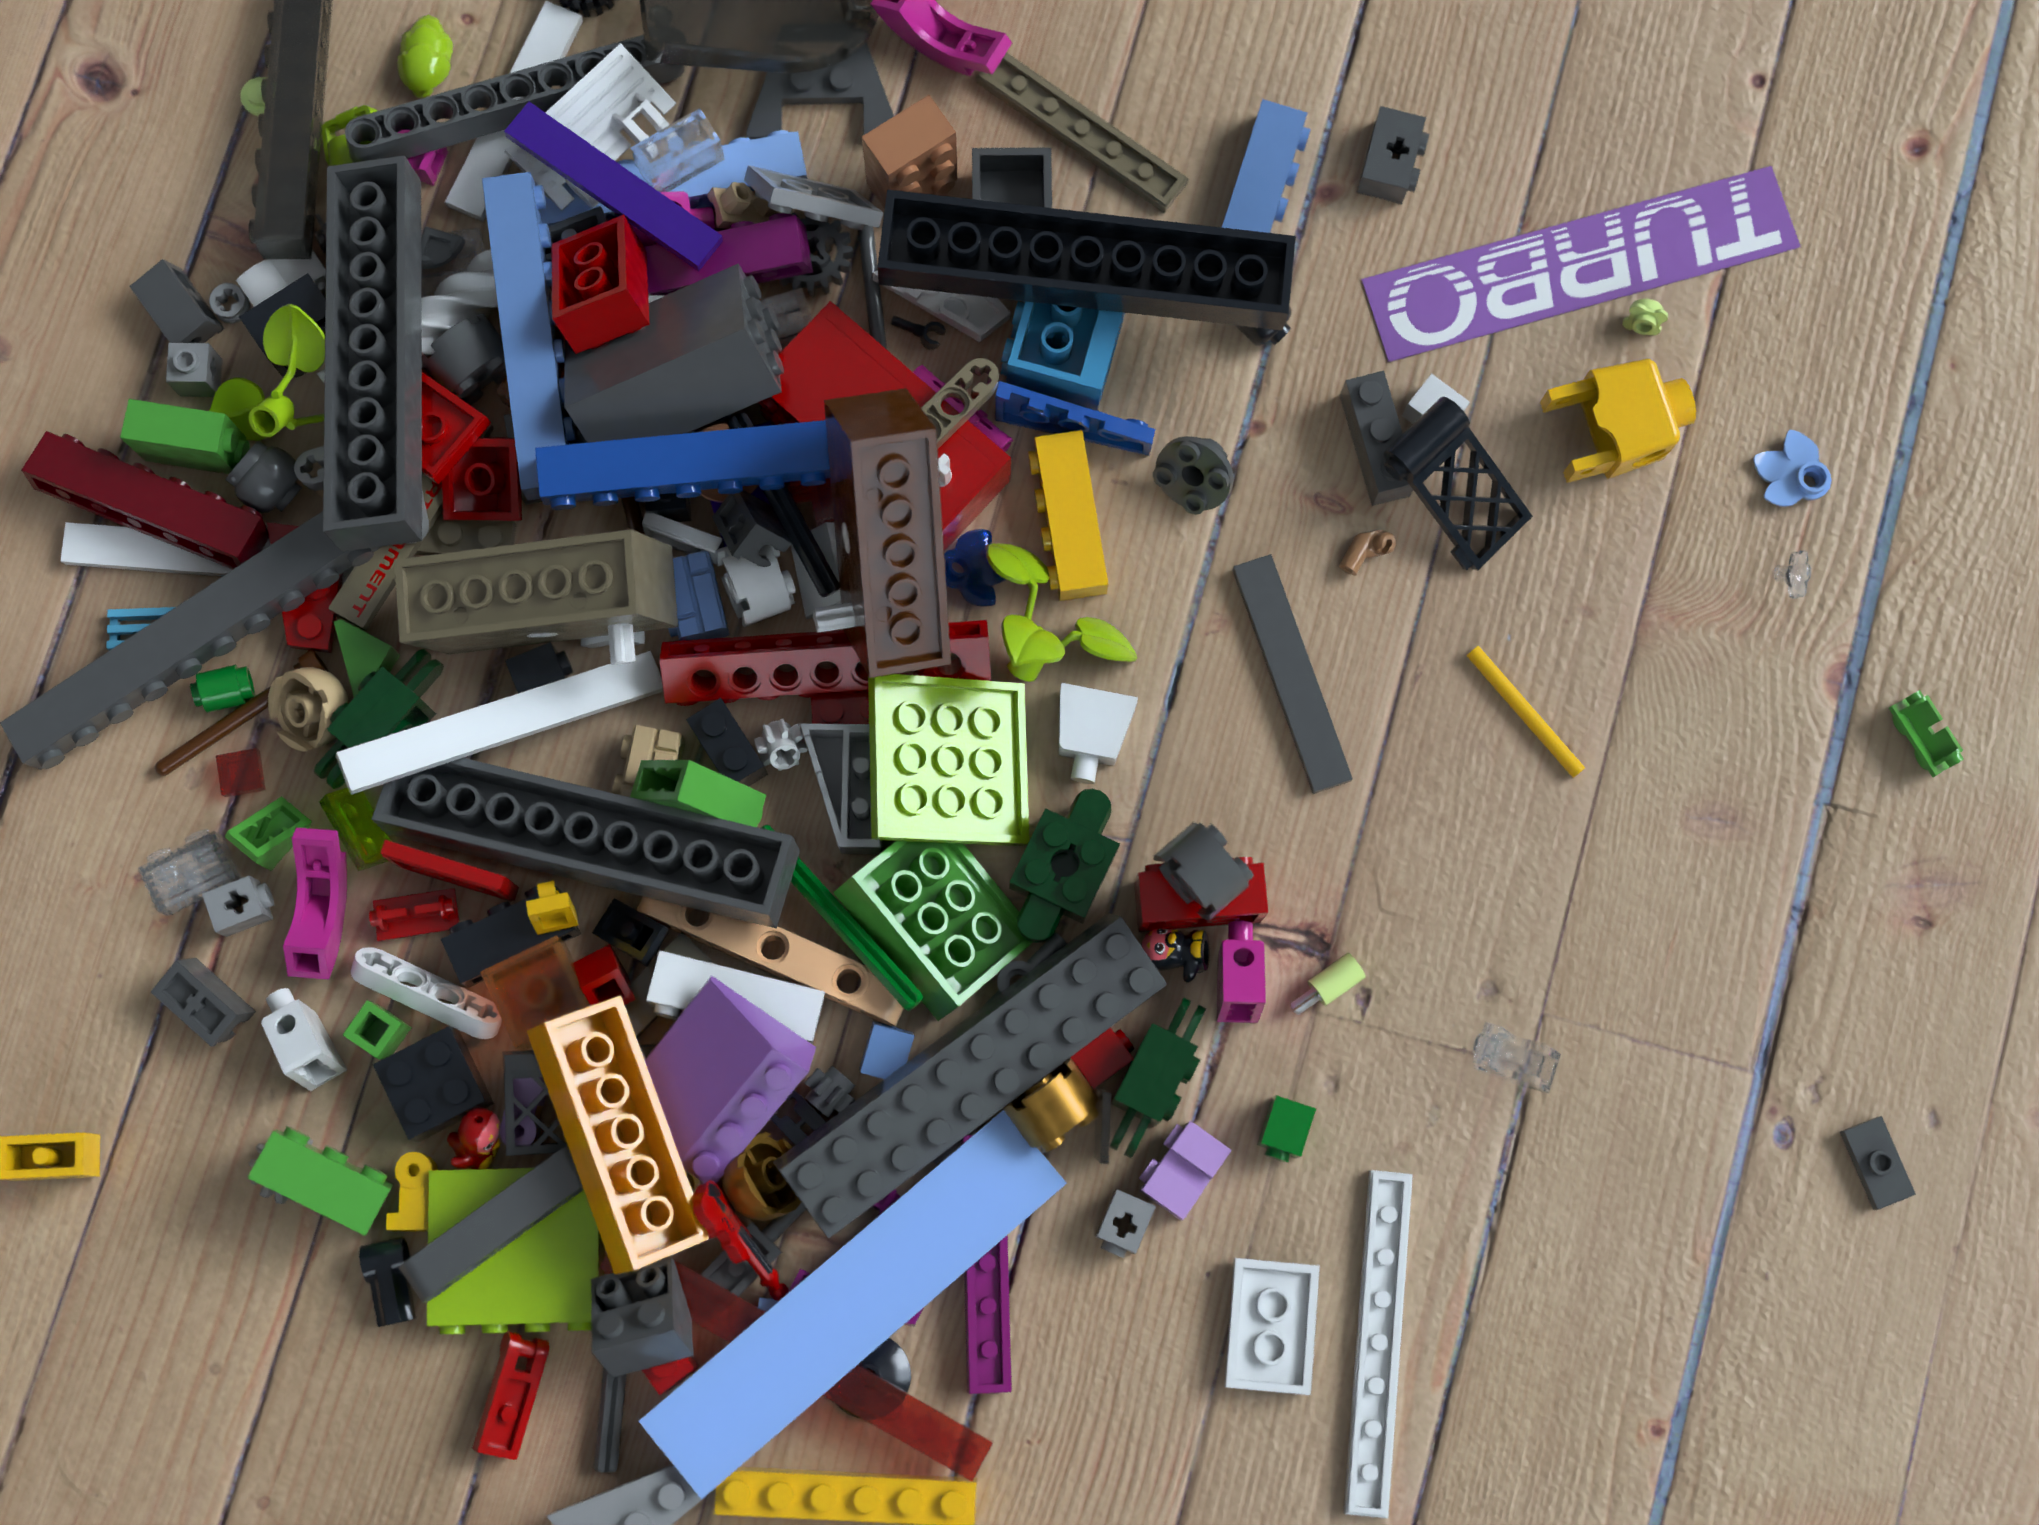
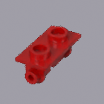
M455 888L373 900L374 910L369 911L370 924L372 927L376 926L377 941L448 931L449 928L460 923Z

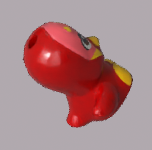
M475 1108L467 1112L462 1118L458 1132H451L448 1135L447 1142L456 1157L450 1160L452 1166L459 1169H487L491 1165L500 1147V1121L494 1112L485 1108Z

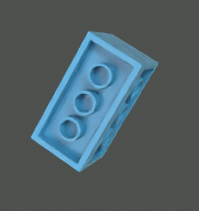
M1018 301L1012 320L1011 338L1013 339L1007 338L1001 359L1003 363L1000 374L1006 376V383L1098 411L1125 313Z

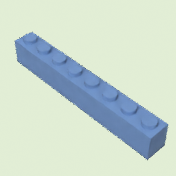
M531 172L482 178L520 486L527 500L540 499L535 448L569 445L570 441L576 440V430L571 416L566 417L565 377L561 378L560 363H565V347L562 338L556 339V324L552 319L550 286H552V261L546 262L545 248L551 247V237L548 224H541L540 210L546 209L545 193L542 185L536 186Z

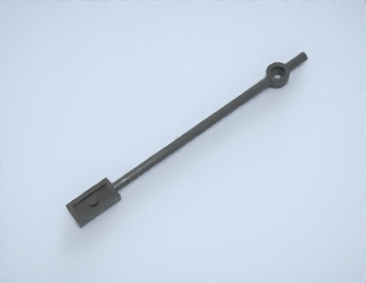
M1055 932L1027 962L1012 961L999 972L997 979L998 991L985 1004L1010 987L1012 977L1017 975L1023 977L1067 944L1066 941ZM802 1203L796 1210L773 1219L762 1231L753 1222L746 1227L753 1241L770 1264L782 1253L774 1242L806 1210ZM724 1250L691 1284L722 1314L759 1276L747 1260L735 1264Z

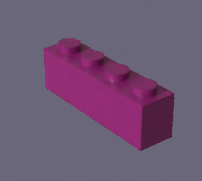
M787 213L774 214L769 217V221L755 224L751 221L736 222L730 226L731 229L717 231L722 235L723 242L700 271H697L655 241L654 245L645 247L647 254L648 292L650 295L666 296L738 263L746 277L752 275L757 284L812 273L806 226L796 215L792 216V214Z

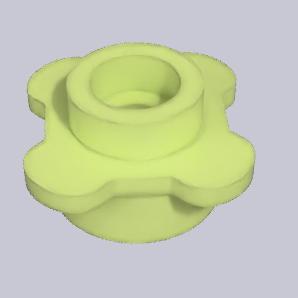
M1639 299L1630 306V315L1623 319V326L1641 335H1658L1661 332L1660 325L1668 320V313L1655 300Z

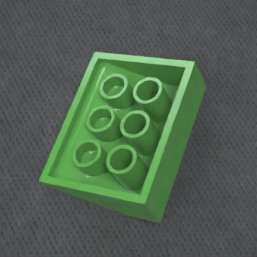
M895 841L833 892L853 918L923 995V1004L937 1021L962 1005L1033 943L1022 937L1018 931L1017 917L1019 911L964 844Z

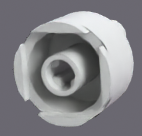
M765 545L759 550L760 555L766 556L769 559L771 565L768 567L758 566L742 556L737 559L731 555L728 547L715 551L717 566L724 564L727 571L724 577L721 578L726 593L738 619L742 617V625L744 627L791 609V605L795 604L792 594L796 593L792 577L788 570L781 572L777 557H780V551L775 550L771 545Z

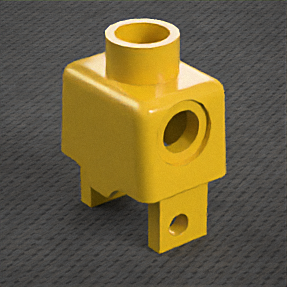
M1651 359L1589 370L1583 380L1548 389L1540 401L1543 413L1581 403L1597 454L1571 460L1563 471L1567 483L1604 473L1605 477L1610 479L1661 461L1679 442V428L1691 425L1696 420L1695 401L1686 380L1679 378L1663 383L1658 366Z

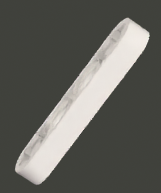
M367 947L361 948L356 952L350 972L352 978L359 984L473 1037L490 1039L498 1034L504 1013L502 1008L496 1003L383 950ZM401 982H408L414 984L417 987L407 986L402 984ZM437 999L447 1000L452 1002L453 1004H446L440 1002Z

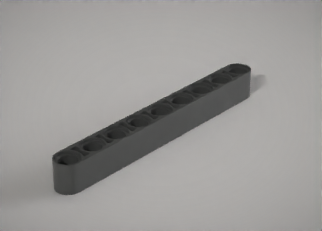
M661 29L357 117L351 120L345 129L350 159L355 163L403 155L406 158H410L499 132L509 126L528 102H531L546 113L620 43L658 84L673 81L681 77L685 71V39L676 30ZM669 53L673 54V56H664L663 54ZM552 86H561L562 88H560V89H553V88H550V87H552ZM515 97H525L522 100L513 99ZM482 107H483V108H487V109L484 110V111H476V110H475V109H477V108H482ZM439 119H449L446 122H437ZM401 130H411L408 133H397ZM363 141H371V142H372V143H369V144H367V145H361V144H359V143H361V142H363Z

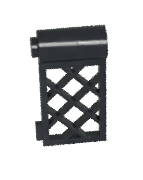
M1443 396L1384 452L1386 460L1384 467L1396 480L1402 481L1405 479L1454 544L1455 547L1450 552L1460 566L1465 570L1471 567V569L1478 571L1533 516L1469 428L1470 422L1465 412L1454 401ZM1465 442L1471 450L1469 467H1454L1456 450ZM1434 471H1443L1441 495L1431 494L1423 484ZM1453 472L1468 473L1466 496L1451 495ZM1478 473L1488 474L1492 479L1490 497L1476 496ZM1450 501H1465L1463 524H1453L1449 519ZM1475 502H1490L1487 525H1473ZM1500 503H1509L1517 514L1506 526H1497ZM1472 530L1486 531L1485 547L1475 554L1470 548Z

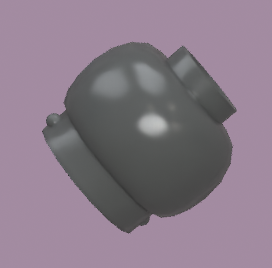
M260 440L253 445L225 479L235 487L234 491L237 498L245 506L251 507L259 513H268L275 507L282 512L302 489L296 483L298 480L294 472L296 460L283 449L274 446L267 447Z

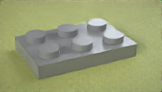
M750 165L747 167L744 181L755 190V196L769 202L768 207L775 211L790 214L792 208L805 211V216L822 222H827L828 217L841 219V224L857 230H863L864 225L877 228L880 226L883 212L856 190Z

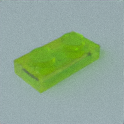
M347 787L325 794L319 803L334 830L338 831V837L358 872L388 862L387 859L382 857L380 852L384 841L391 840L372 820L374 810L363 791L350 794Z

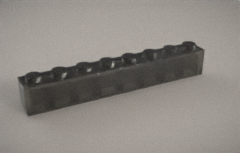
M274 0V11L268 12L267 22L269 33L271 34V44L266 45L264 50L268 78L263 79L261 83L265 111L260 113L258 117V129L262 138L261 148H257L255 151V165L259 178L258 184H253L252 202L256 212L255 219H250L248 228L250 242L256 244L263 259L312 258L333 0Z

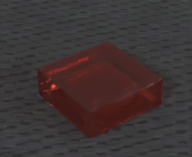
M253 748L216 755L222 796L231 797L266 790L260 750Z

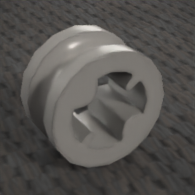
M220 284L210 294V308L225 323L233 324L240 322L239 316L250 309L249 299L240 287L235 284ZM228 296H233L238 303L232 304L231 310L226 311L221 304L228 302Z

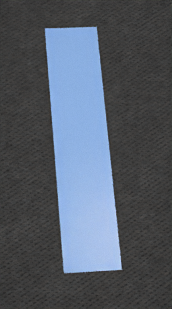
M1002 1110L640 1419V1424L702 1500L1058 1192L1067 1182L1037 1147L1029 1146L1005 1110Z

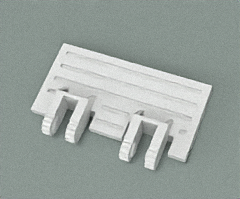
M620 43L546 113L616 161L631 147V144L620 133L622 130L646 154L651 155L656 150L652 139L633 121L640 113L653 125L660 135L669 138L674 133V130L663 116L676 105V102ZM512 143L505 150V154L523 173L531 172L536 186L542 185L545 196L548 199L550 198L561 211L574 200V197L563 187L565 183L589 207L594 208L599 204L597 200L515 143Z

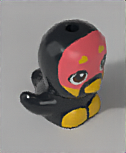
M1153 929L1142 940V948L1158 971L1183 967V980L1189 983L1194 980L1197 973L1208 970L1210 946L1205 930H1193L1189 935H1184L1180 930Z

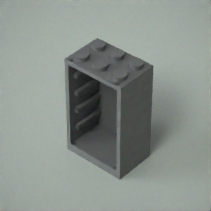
M738 263L650 302V325L642 327L637 332L622 335L605 342L598 348H590L577 354L573 351L567 340H565V409L586 441L590 443L685 434L782 392L780 375L784 373V367L778 356V352L782 351V347L775 333L780 327L772 308H764L759 300L762 296L752 275L746 277Z

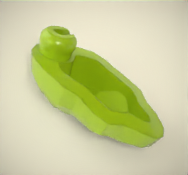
M429 14L418 18L410 30L402 34L400 53L397 56L398 73L404 85L410 88L412 93L418 98L429 97L433 93V88L445 80L451 69L450 59L453 53V42L444 32L437 18Z

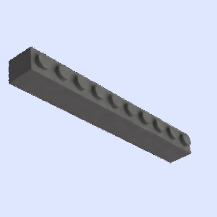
M322 511L1 721L0 724L23 764L41 770L52 768L60 764L65 759L64 755L77 746H85L95 741L99 737V732L109 725L118 724L130 718L134 713L133 710L144 702L154 701L162 697L168 691L167 687L179 679L190 678L202 669V664L214 656H223L232 651L237 645L236 642L246 635L255 634L267 628L271 623L270 620L283 611L287 612L298 608L304 603V597L317 589H324L333 585L339 579V575L350 567L360 566L368 562L373 557V552L381 547L342 552L323 532Z

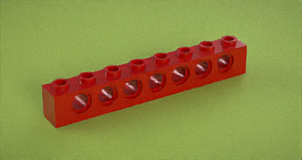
M987 620L949 622L950 653L958 656L951 661L950 665L897 674L991 681ZM843 630L662 642L659 660L665 704L676 703L680 706H690L699 701L718 700L719 698H722L724 703H732L741 698L755 697L760 700H773L785 695H798L810 698L820 693L839 692L843 695H852L860 692V690H869L868 674L864 667L858 663L860 660ZM829 661L836 666L832 669H823L818 664ZM782 664H789L796 669L790 672H783L777 667ZM740 667H749L753 669L755 672L749 675H744L739 673L737 669ZM708 670L714 675L705 678L697 675L695 672Z

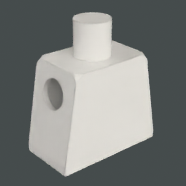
M1061 683L1058 755L1074 758L1071 780L1094 784L1098 763L1115 765L1134 715L1138 697Z
M288 988L277 990L266 998L272 1013L261 1020V1024L284 1075L312 1091L347 1071L344 1062L314 1010L300 1000H295Z

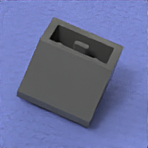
M671 1256L635 1271L620 1274L610 1273L591 1279L592 1353L612 1378L693 1356L692 1318L675 1262Z

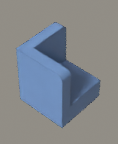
M873 1021L860 1063V1073L886 1079L905 1065L915 1036L914 1033Z

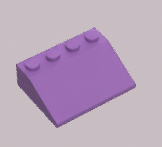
M712 975L644 1059L684 1170L704 1183L710 1180L715 1183L719 1181L724 1175V1169L734 1158L743 1152L807 1075L816 1049L807 1040Z

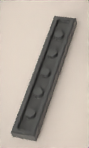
M1266 555L1233 566V574L1312 793L1315 794L1351 782L1353 780L1272 555Z

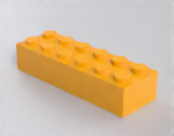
M618 996L527 1030L530 1043L614 1274L635 1271L708 1240L709 1236L706 1229L698 1222L694 1215L692 1207L693 1192L622 997Z

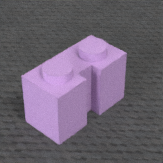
M1192 1121L1187 1122L1184 1128L1176 1124L1163 1143L1169 1150L1160 1162L1153 1158L1139 1177L1145 1183L1140 1192L1179 1220H1184L1209 1181L1214 1177L1232 1151Z

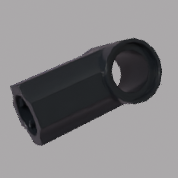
M403 1236L363 1245L359 1249L360 1266L366 1283H370L378 1327L416 1319L410 1284L399 1269L411 1257L407 1241Z

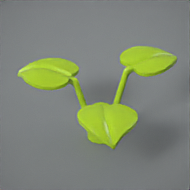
M287 304L272 314L263 333V346L268 359L277 365H288V370L277 388L265 399L262 389L254 382L245 378H230L217 389L209 410L226 414L246 436V440L256 441L272 437L285 426L290 430H294L297 426L324 421V414L295 419L294 404L288 397L283 395L284 390L296 373V368L303 372H314L325 363V335L322 329L301 308Z
M1004 543L987 544L985 548L987 549L986 558L993 570L1006 580L1016 584H1027L1029 588L1025 615H1007L1001 626L1004 645L1010 658L1007 668L1015 677L1027 682L1035 681L1044 664L1060 661L1065 654L1064 648L1075 640L1080 641V645L1085 651L1103 659L1134 662L1138 659L1135 650L1126 637L1111 624L1097 618H1079L1075 624L1077 631H1071L1061 641L1051 632L1044 630L1041 626H1037L1031 621L1038 591L1037 583L1044 584L1049 580L1047 567L1036 555L1024 548Z

